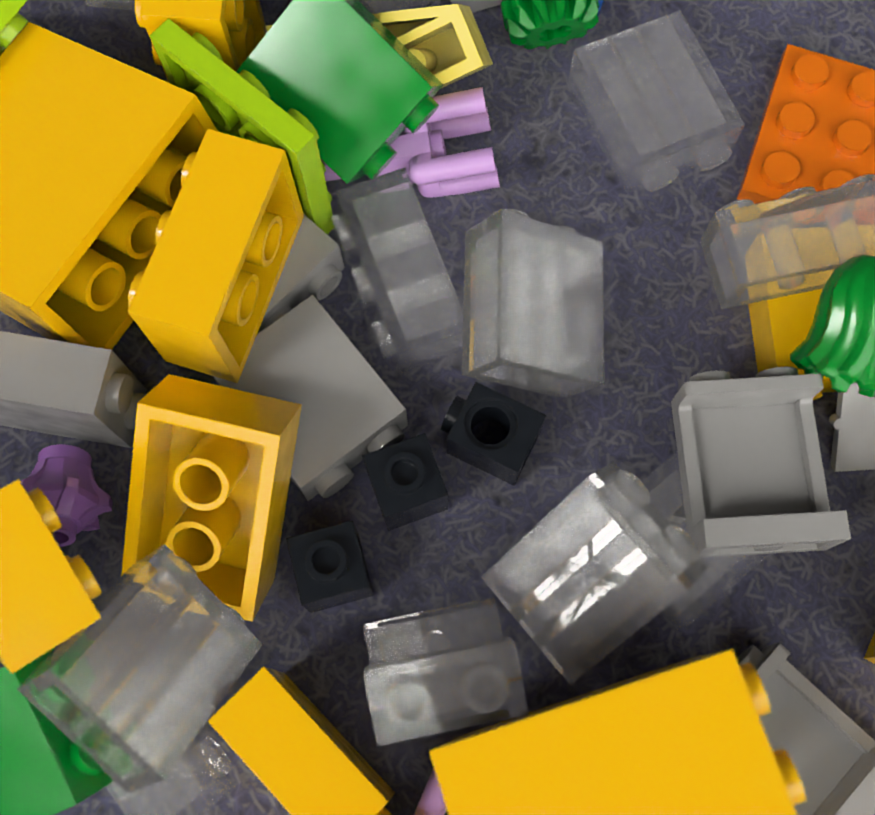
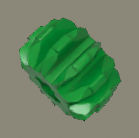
M502 0L500 4L505 30L509 33L511 43L519 46L523 45L524 48L530 50L539 46L549 49L557 44L566 45L573 38H582L587 34V30L592 29L599 22L598 0Z

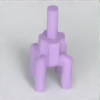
M483 87L433 96V99L439 104L438 109L414 134L407 127L390 145L397 152L396 156L375 177L380 190L417 184L419 193L428 198L471 193L500 187L492 147L451 155L446 153L445 139L491 131ZM321 159L326 168V172L324 173L325 181L328 182L341 179Z

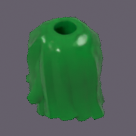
M861 254L849 258L842 265L834 269L823 286L808 335L790 354V360L799 369L804 370V375L821 374L822 379L824 376L830 378L831 388L837 392L847 393L851 384L857 383L859 387L858 393L868 397H875V257Z

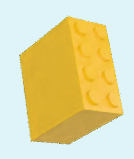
M31 22L27 23L0 55L1 312L47 339L111 350L114 348L134 321L127 312L129 308V289L135 275L141 270H146L156 247L155 233L158 222L166 210H172L182 188L181 175L184 163L190 153L198 151L207 129L218 131L196 94Z
M733 649L691 657L474 730L429 751L449 815H797L794 805L806 801L803 785L788 752L784 748L773 750L759 716L771 712L769 700L761 679L751 662L738 664Z

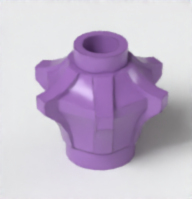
M65 444L51 445L43 448L38 454L34 470H32L27 478L20 481L26 492H30L37 487L40 488L54 508L62 525V528L52 533L59 547L74 543L76 534L81 531L100 529L98 515L112 511L113 504L110 495L99 488L95 481L94 472L91 468L92 458L90 454L79 447Z

